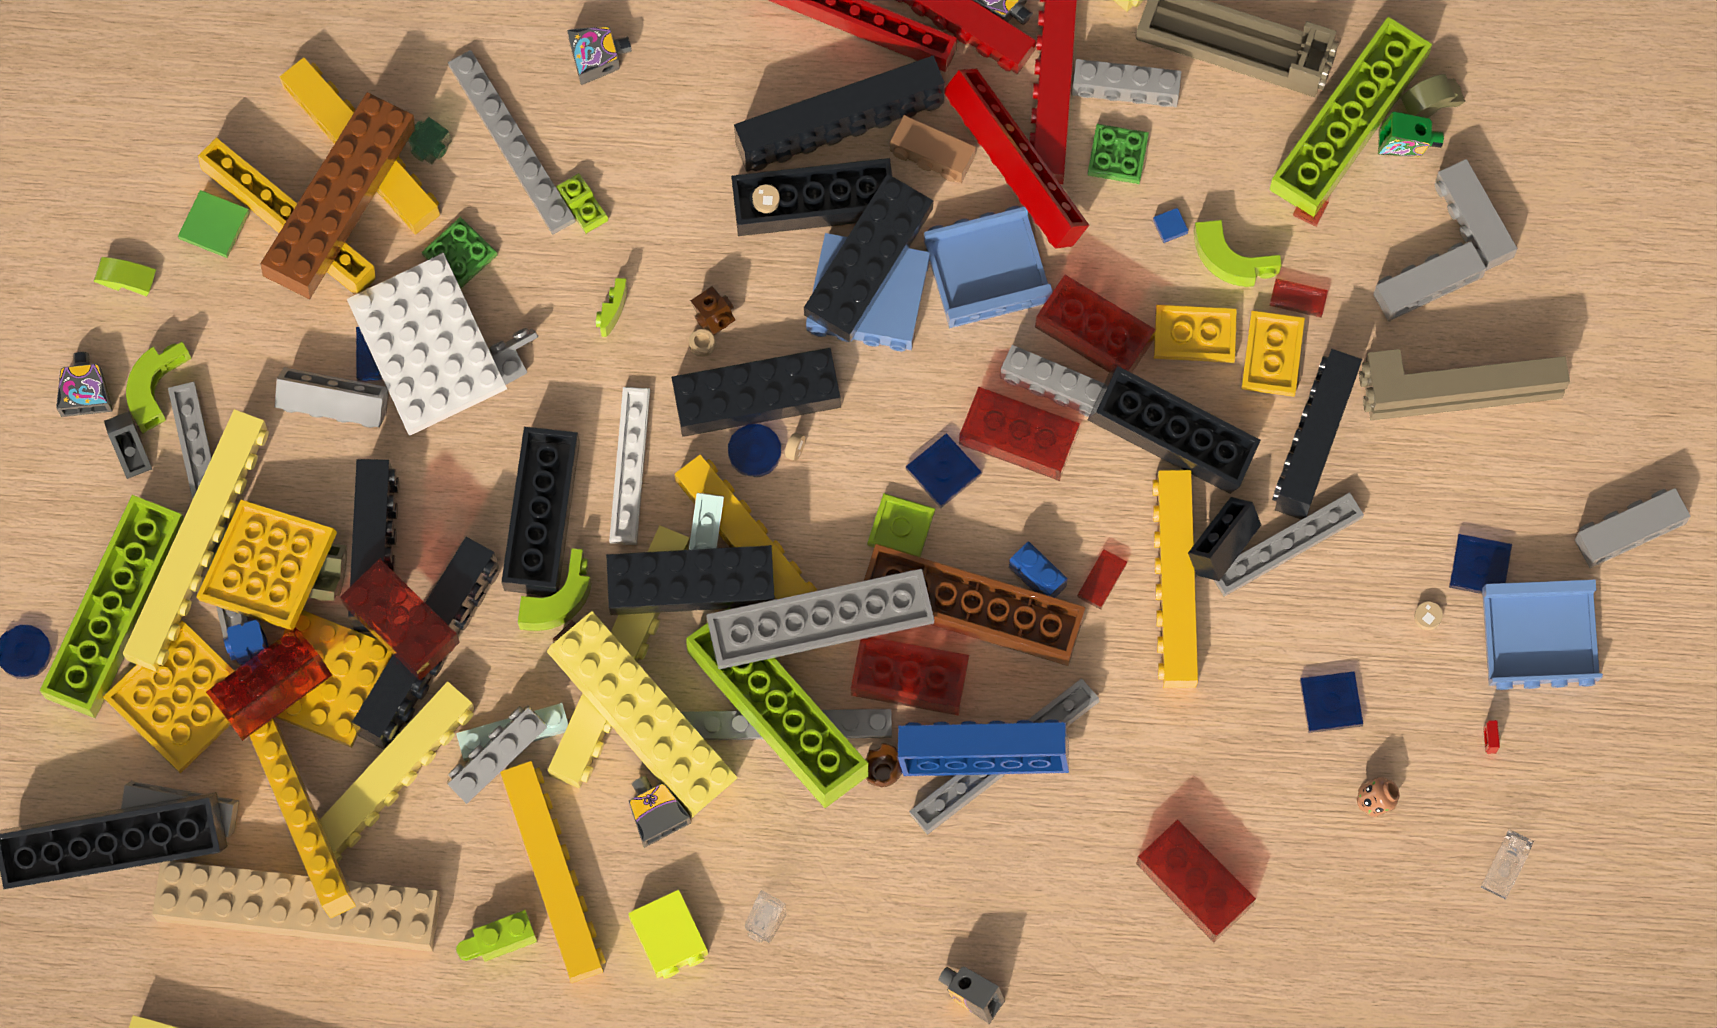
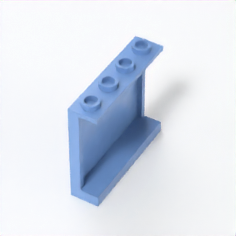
M1012 206L1007 208L1005 212L997 214L988 212L982 214L977 219H960L954 222V225L946 227L937 225L924 232L925 247L927 252H930V264L949 328L1052 302L1053 291L1051 284L1047 282L1029 222L1028 210L1025 207Z
M825 233L813 292L847 237ZM908 248L851 341H863L864 344L877 347L879 344L890 346L895 351L912 350V341L926 272L930 263V252ZM807 317L806 329L811 334L818 337H825L826 335L837 336L839 340L848 342Z
M1596 580L1485 584L1482 588L1489 686H1496L1497 690L1513 689V685L1524 684V689L1540 688V684L1551 683L1552 688L1567 687L1568 683L1579 682V686L1587 687L1594 686L1595 681L1603 678V674L1599 673L1593 594L1596 591Z

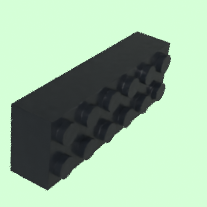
M890 158L732 175L738 236L857 223L886 175L892 176ZM761 185H771L779 193V205L770 213H762L753 205V193Z
M887 174L805 304L804 316L850 342L932 212L934 200Z
M831 348L671 377L682 437L841 408V397Z
M1331 349L1329 357H1322L1316 379L1313 382L1307 404L1304 407L1299 426L1283 466L1281 476L1285 478L1279 477L1272 500L1277 502L1275 511L1300 520L1307 517L1362 359Z
M1116 366L1108 374L1087 419L1183 470H1191L1192 475L1229 494L1241 486L1261 441L1119 366Z
M524 427L501 581L504 591L552 596L559 591L580 445L578 432Z
M356 459L348 618L354 631L387 632L388 624H392L393 608L390 607L389 597H394V581H391L390 571H395V555L392 552V545H396L397 531L394 529L393 519L398 518V503H395L394 493H399V477H396V469H392L390 460Z
M771 545L606 554L610 615L727 609L729 607L732 609L775 600Z

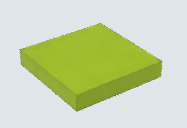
M883 493L867 545L875 547V544L921 557L935 508Z

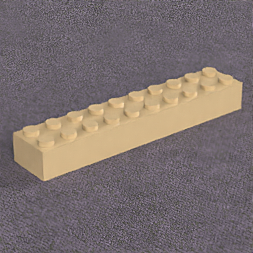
M167 861L160 863L152 915L159 922L433 952L441 897L437 890L345 880L356 907L330 918L321 906L309 876Z

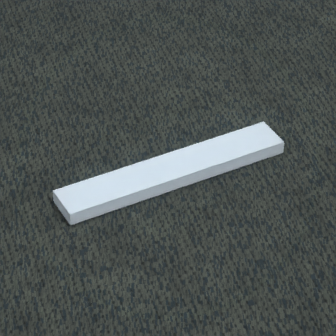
M623 387L610 544L637 545L650 388Z

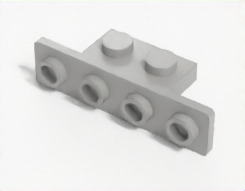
M521 329L513 334L514 338L506 343L500 341L489 348L505 385L527 374L516 349L539 337L533 329Z

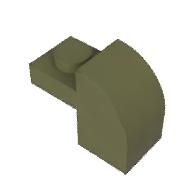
M1445 74L1428 78L1400 96L1409 115L1429 118L1441 108L1459 107L1465 102L1459 84L1455 79H1447Z
M332 543L308 598H315L319 601H334L336 596H340L346 570L347 545Z

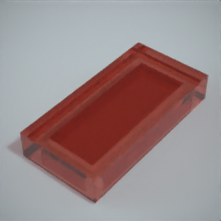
M1276 278L1269 306L1322 318L1328 290Z
M1103 549L1077 597L1101 610L1124 571L1127 561Z

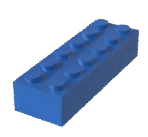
M1049 719L1044 721V723H1033L1030 720L1005 723L995 720L990 721L988 724H977L973 721H964L958 725H950L947 722H935L933 725L910 722L905 726H898V759L903 776L1069 773V738L1066 722L1056 719Z

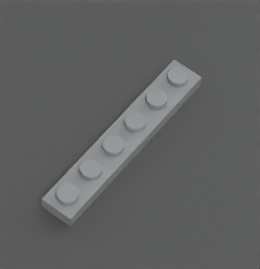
M1348 493L1240 554L1221 580H1214V582L1225 597L1364 517V514L1352 495Z

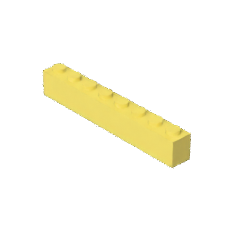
M448 681L320 819V823L338 863L342 858L341 853L347 847L352 848L361 838L360 833L366 826L371 827L380 817L378 813L385 806L389 807L396 801L400 789L404 785L406 787L409 786L418 775L416 772L423 765L427 766L433 761L436 756L435 751L441 745L446 746L453 739L454 731L460 724L464 726L474 714L472 712L474 710L472 702Z

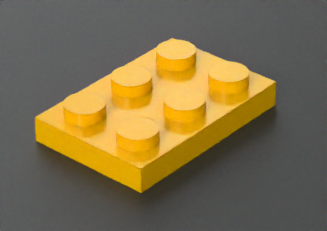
M1156 305L1154 359L1234 363L1237 309Z
M1251 311L1241 390L1295 397L1305 318Z

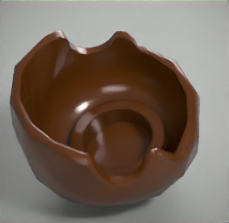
M882 743L880 748L868 751L865 759L868 762V777L866 778L868 783L877 787H888L896 783L902 775V769L895 746Z

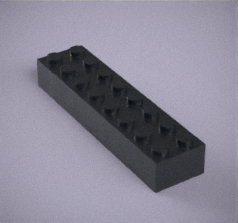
M933 55L734 124L735 144L746 172L750 170L760 171L773 162L778 161L782 163L799 153H812L817 147L825 144L835 145L843 138L851 135L853 137L861 136L867 130L874 127L884 128L890 125L892 121L903 118L904 115L912 118L918 112L936 110L941 104H944L945 82Z
M465 537L354 717L352 724L358 736L385 750L398 736L403 723H408L415 712V708H413L418 699L422 700L429 689L428 682L431 677H436L443 667L442 659L445 654L453 651L458 641L456 636L461 629L465 630L472 618L470 616L475 606L479 607L482 604L486 595L484 593L489 583L492 585L499 575L500 570H498L499 566L494 551Z
M217 792L0 830V874L3 889L219 853L227 847V841Z

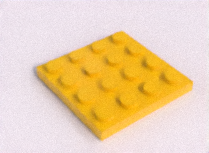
M240 500L196 597L202 602L294 630L337 531L325 525Z
M302 610L294 630L285 629L257 690L259 696L250 706L263 713L270 712L275 718L352 748L358 736L352 721L396 651V647Z
M184 621L179 624L180 632L175 641L172 640L167 649L169 650V656L163 666L160 665L157 672L137 664L103 696L105 701L180 774L244 713L259 696Z

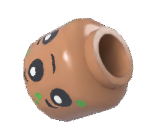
M1377 777L1363 783L1359 787L1357 804L1368 815L1377 817L1396 808L1400 793L1397 785L1392 780L1385 777Z

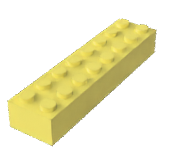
M593 611L549 647L547 653L656 778L666 785L691 818L737 779V776Z

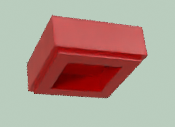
M1498 720L1487 721L1483 728L1485 753L1496 754L1500 748Z

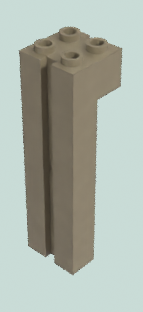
M1148 0L1136 34V40L1312 97H1316L1318 89L1324 90L1339 44L1338 41H1335L1337 32L1335 30L1306 21L1304 31H1300L1207 0Z
M1400 349L1369 352L1366 362H1362V371H1359L1360 386L1365 387L1366 396H1363L1364 411L1369 412L1370 421L1557 400L1563 398L1565 389H1567L1570 383L1566 356L1404 374Z

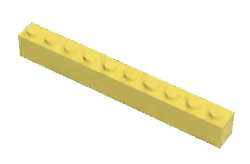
M235 409L233 410L123 651L127 661L156 672L160 665L163 666L169 656V650L167 649L171 641H175L179 635L182 616H187L191 608V596L194 591L197 592L202 584L203 577L201 574L204 568L209 567L214 556L212 550L216 542L219 543L223 538L225 521L227 518L230 519L236 508L235 499L238 494L243 493L246 487L247 479L245 477L249 469L253 470L258 459L256 453L260 445L264 446L267 441L269 431H267L264 420Z
M659 525L648 552L689 550L690 537ZM660 613L618 615L611 633L636 662L639 659L643 660L648 651L649 645L646 642L650 634L654 636L659 627L660 620L657 618ZM582 694L548 768L551 777L579 789L582 783H587L591 777L593 767H590L594 757L599 758L603 750L604 743L601 741L605 732L610 733L613 728L584 694Z

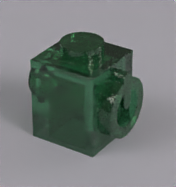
M430 117L424 122L420 120L415 124V130L408 140L412 155L421 162L426 160L431 165L436 159L439 160L446 154L447 146L452 142L449 131Z

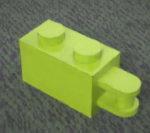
M526 910L473 929L475 936L459 942L456 951L459 958L463 961H469L482 956L486 962L534 944L537 940Z

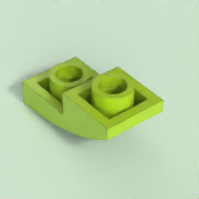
M579 173L556 186L566 205L586 234L609 221L606 213L596 201L591 189Z
M101 257L93 282L117 291L122 287L147 296L150 292L156 269L121 259Z
M615 278V287H610L609 303H602V312L597 311L596 327L600 328L602 337H607L611 333L621 316L627 295L626 279Z

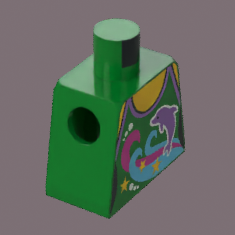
M1392 112L1379 129L1378 154L1420 157L1428 147L1441 148L1444 142V133L1432 131V121L1429 118Z

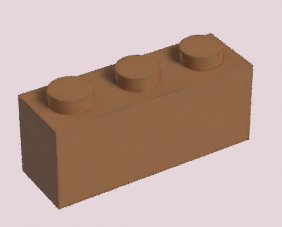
M905 115L890 141V152L895 157L903 161L907 159L917 163L919 168L925 171L933 170L940 173L944 179L950 182H963L976 152L975 146Z

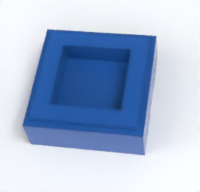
M1178 208L1153 217V222L1163 243L1188 234V229Z

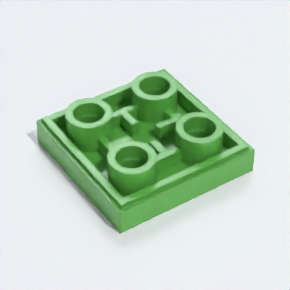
M1096 124L1087 176L1140 184L1149 132Z
M200 190L178 234V238L228 258L249 215V209Z
M461 217L422 251V255L427 260L444 253L460 289L498 255Z

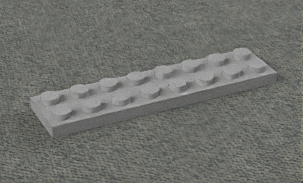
M922 569L711 613L707 614V622L718 669L934 624V616Z

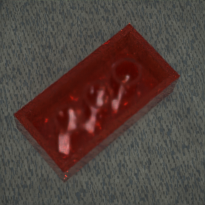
M1067 275L1063 276L1036 316L1035 328L1109 373L1116 366L1133 373L1153 343L1156 329Z
M978 386L959 434V445L1060 481L1079 434L1080 423Z
M381 559L340 596L344 607L419 680L460 643L457 633Z
M295 627L294 630L284 634L247 663L238 667L229 676L216 683L206 693L221 715L243 741L333 675L317 651Z
M875 637L860 639L851 683V696L959 716L969 665V655Z
M1178 819L1137 857L1136 865L1213 943L1251 909L1256 901V898Z

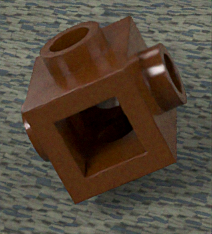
M713 286L690 300L697 313L694 316L702 329L707 327L713 335L735 321L731 312L734 309L733 304L726 295L721 297Z

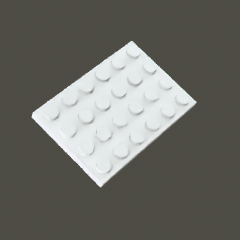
M444 253L347 299L409 436L507 389Z

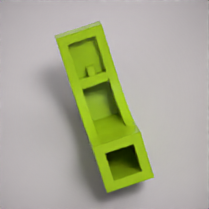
M1222 220L1195 222L1193 233L1197 253L1205 267L1219 279L1232 285L1254 287L1256 276L1268 279L1280 273V255L1249 258L1233 252L1225 242Z
M183 342L167 346L160 355H158L154 347L150 348L137 360L129 374L126 386L127 403L135 422L143 434L166 421L155 401V389L159 380L165 374L191 359Z
M572 548L568 578L560 591L545 598L521 596L518 616L520 630L543 631L559 627L571 620L582 609L592 585L589 576H582L587 575L588 559L584 558L583 549Z

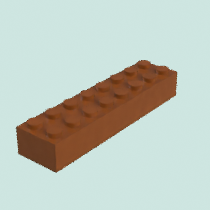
M368 92L365 94L261 261L263 277L309 300L311 299L415 130L413 114Z
M875 544L864 581L922 569L934 616V624L930 625L1069 666L1084 618L1085 607Z

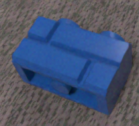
M1029 541L1009 560V568L1034 592L1056 598L1067 586L1068 578Z
M257 620L246 622L244 626L238 624L228 627V637L223 639L231 661L237 660L238 664L244 667L254 664V661L260 663L270 660L271 654L267 637Z

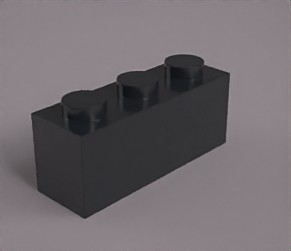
M1230 497L1196 541L1188 554L1197 576L1220 581L1261 527V522L1253 502Z

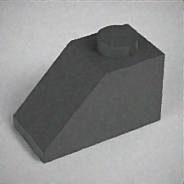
M128 411L105 420L107 434L126 478L129 479L152 470L130 412Z

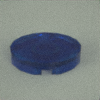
M748 424L739 428L731 436L728 443V458L732 467L740 474L762 477L771 473L778 466L781 457V443L777 434L769 427L761 424Z
M17 625L1 636L0 667L8 675L16 679H30L38 676L47 668L51 660L52 647L48 637L41 629L32 625Z

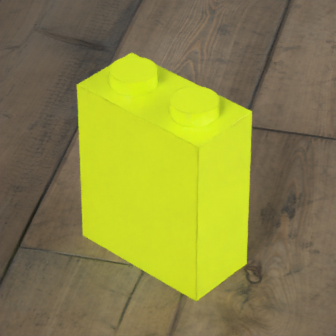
M679 890L628 913L629 919L657 978L661 976L664 979L672 977L679 973V968L687 964L690 967L698 965L705 960L704 956L708 955L707 948Z

